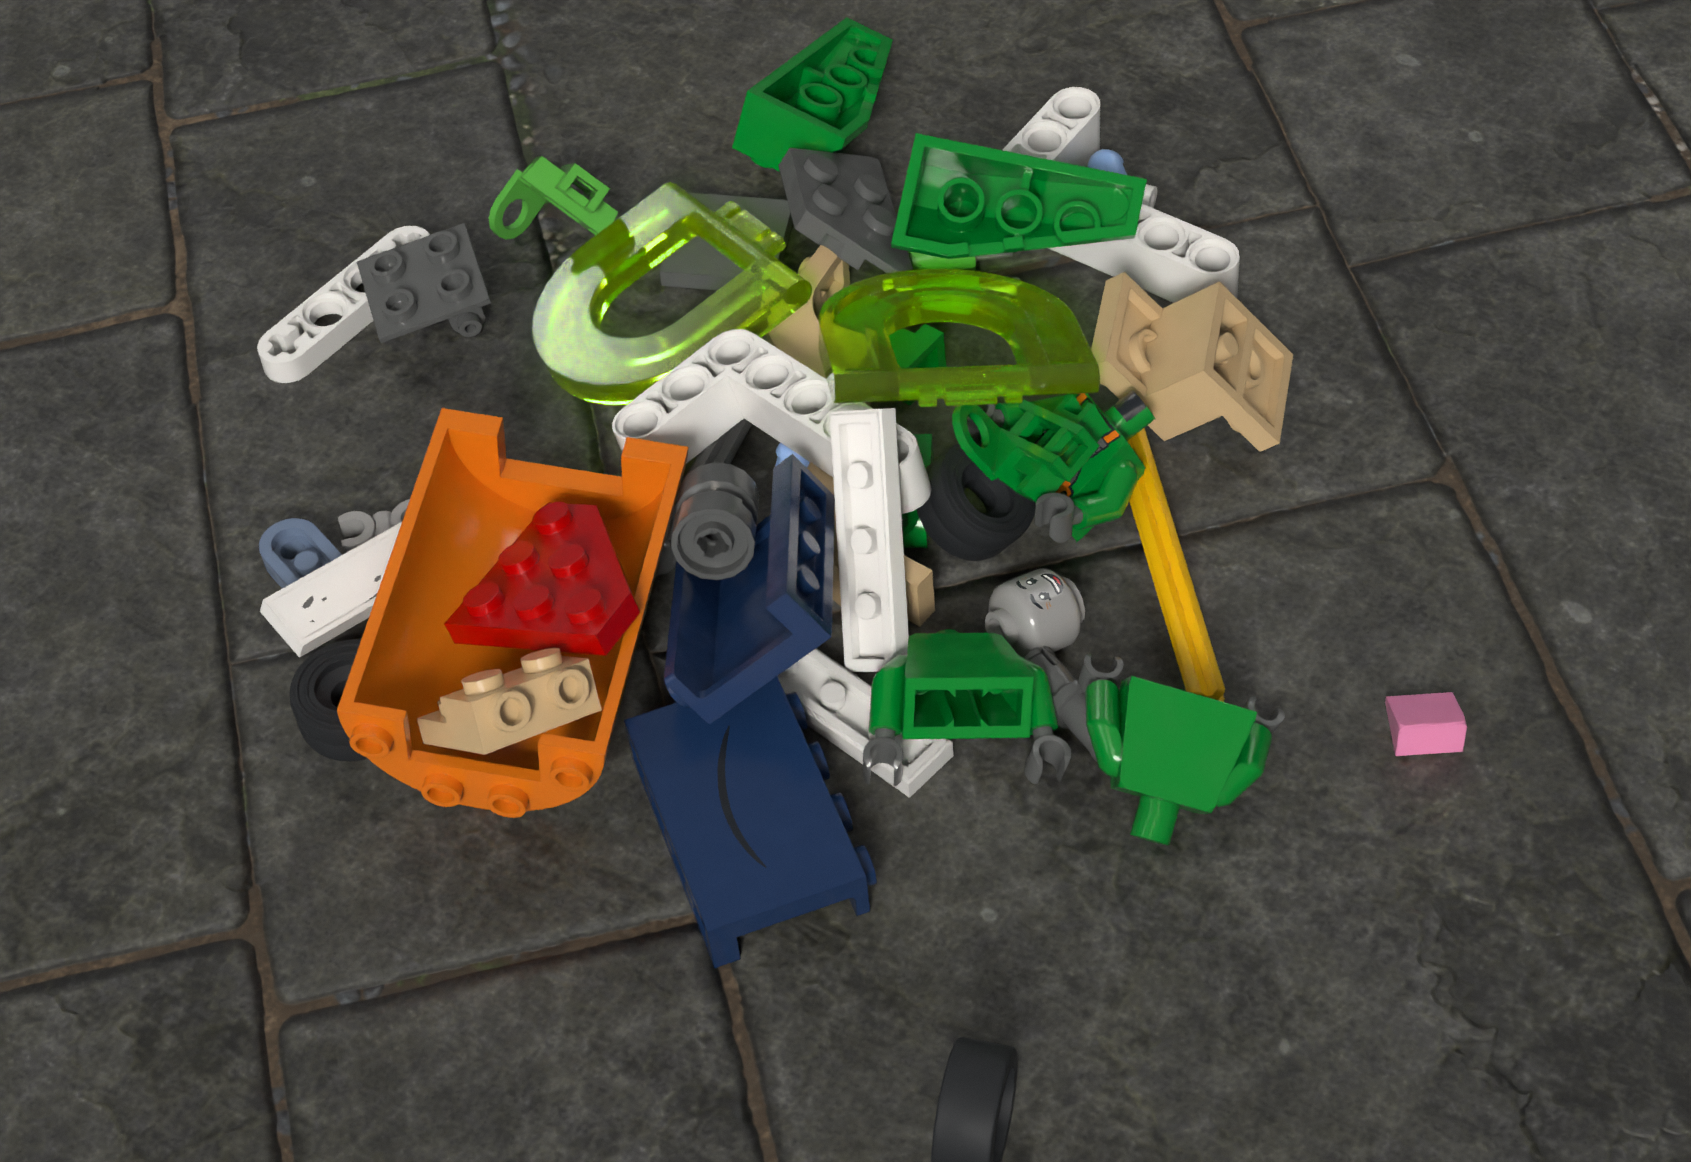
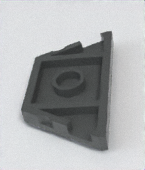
M789 148L779 164V170L794 228L815 243L830 249L838 258L857 270L865 259L889 274L892 284L889 291L905 299L917 280L908 251L891 248L897 216L879 159L870 156Z

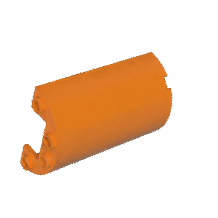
M441 408L337 708L339 721L350 739L351 748L358 754L367 757L372 763L395 779L421 791L422 796L430 803L441 807H453L460 804L491 810L495 814L507 818H518L523 816L526 811L543 810L568 803L589 791L599 779L605 764L687 462L689 447L626 437L621 455L622 477L507 459L503 417ZM553 502L596 505L608 529L611 542L641 612L606 656L561 652V656L589 659L602 710L486 755L423 744L417 718L440 710L438 706L440 697L463 689L461 682L463 678L493 669L502 670V674L522 668L520 659L523 656L540 651L454 644L444 623L463 602L466 593L477 586L496 564L502 551L511 546L532 522L534 514L547 503Z

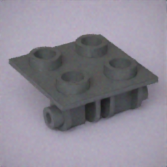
M465 223L357 261L380 343L447 319L453 330L464 337H473L480 333L485 322L482 306L491 304Z

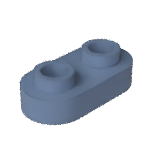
M291 518L279 521L270 526L263 533L259 541V551L264 566L282 589L342 555L312 522L305 519Z

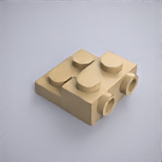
M550 648L523 656L520 659L522 668L502 674V670L493 669L463 678L461 680L463 689L440 697L438 701L440 710L417 718L423 744L486 755L601 711L589 659L561 656L559 648Z

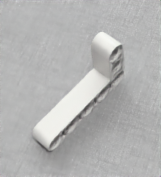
M1069 87L1058 91L1004 147L1003 151L1086 167L1090 157L1100 149V99L1096 93L1082 87ZM1144 204L1141 206L1134 239L1049 248L1113 277L1125 272L1143 290L1173 303L1219 281L1236 298L1238 295L1240 257L1239 250L1235 244L1223 237Z
M733 329L714 337L623 407L615 415L612 429L621 451H623L626 437L689 447L687 464L741 420L746 419L833 477L829 412L869 410L873 408L756 334L745 329ZM896 423L901 514H905L923 506L929 499L932 488L916 437Z

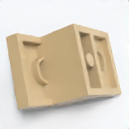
M1125 272L1106 280L1087 369L1100 384L1106 386L1120 400L1133 390L1155 417V420L1148 424V426L1164 441L1223 416L1231 428L1241 433L1259 452L1280 444L1293 354L1220 281L1167 307L1161 308Z

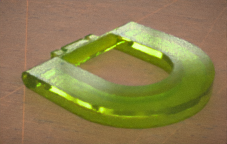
M668 182L587 241L555 271L545 285L535 307L532 320L533 341L538 354L554 381L569 394L592 403L627 405L702 346L725 331L745 329L762 338L808 302L812 294V286L807 280L774 257L786 247L783 237L775 231L771 232L768 226L746 210H741L738 204L729 201L714 212L676 183ZM695 236H699L744 270L681 319L661 331L643 337L628 339L611 337L600 331L602 318L612 301L627 287Z
M960 269L899 271L870 277L846 286L832 295L820 310L818 349L833 403L918 400L920 407L937 406V399H943L946 406L997 404V397H1003L1006 403H1022L1023 396L1098 393L1100 372L1098 363L1071 309L1053 294L1021 280L992 273ZM954 322L974 325L990 330L1004 338L1009 343L1017 364L902 369L897 363L888 336L902 328L922 323Z

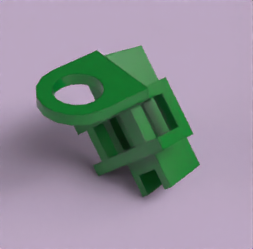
M1070 393L1053 412L1024 399L1018 406L1024 414L1010 431L999 427L973 402L967 401L955 407L952 414V425L956 439L965 454L991 481L995 479L1000 480L1017 494L1034 503L1044 494L1055 493L1064 481L1070 482L1100 445L1097 442L1109 429V426L1094 404L1088 402L1082 408L1075 396ZM967 417L973 420L980 432L982 439L981 447L974 442L969 433ZM1047 431L1038 443L1034 444L1043 432Z

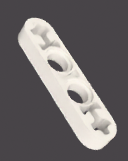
M403 226L394 229L268 330L260 338L257 346L267 377L278 383H291L301 380L373 322L366 293L355 291L362 284L357 261L424 238L430 234L424 228L418 226ZM338 314L342 316L338 322L332 325L317 326L314 324L318 318L324 315Z

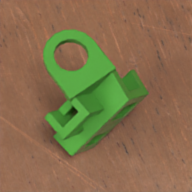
M539 156L523 172L517 169L491 207L489 226L495 235L505 240L514 239L528 228L545 203H551L597 238H606L618 211L603 201L610 188L579 165L572 163L562 165L559 169L543 156ZM571 184L575 185L584 193L580 194L579 192H577L575 189L571 187ZM521 199L522 210L518 219L511 225L504 226L502 219L507 206L514 200Z

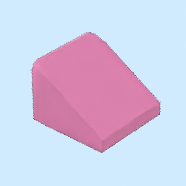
M1453 692L1386 696L1385 705L1395 756L1463 752L1467 725L1465 716Z

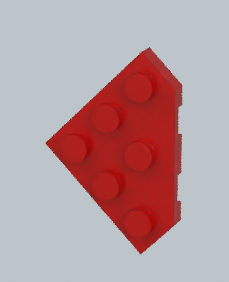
M553 502L547 503L534 514L532 522L511 546L502 551L496 564L478 585L466 593L463 602L444 625L454 644L527 650L559 648L560 652L606 656L641 612L597 506Z

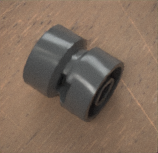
M714 462L701 465L688 473L679 487L671 549L676 561L687 572L701 579L721 580L733 577L747 567L754 555L760 494L755 481L744 470L725 463Z

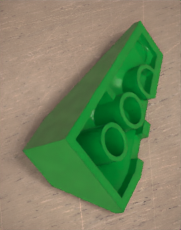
M846 17L747 90L732 148L749 156L755 164L764 168L775 169L779 172V164L789 148L835 152L844 148L867 129L893 39Z
M916 133L891 248L945 259H956L1134 239L1147 179Z

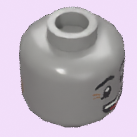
M1040 568L1004 582L994 588L989 599L988 614L985 617L987 633L1002 635L1015 652L1022 657H1025L1026 654L1037 647L1041 651L1043 646H1047L1055 652L1073 644L1079 635L1081 623L1085 618L1084 601L1080 591L1070 579L1061 577L1055 571Z

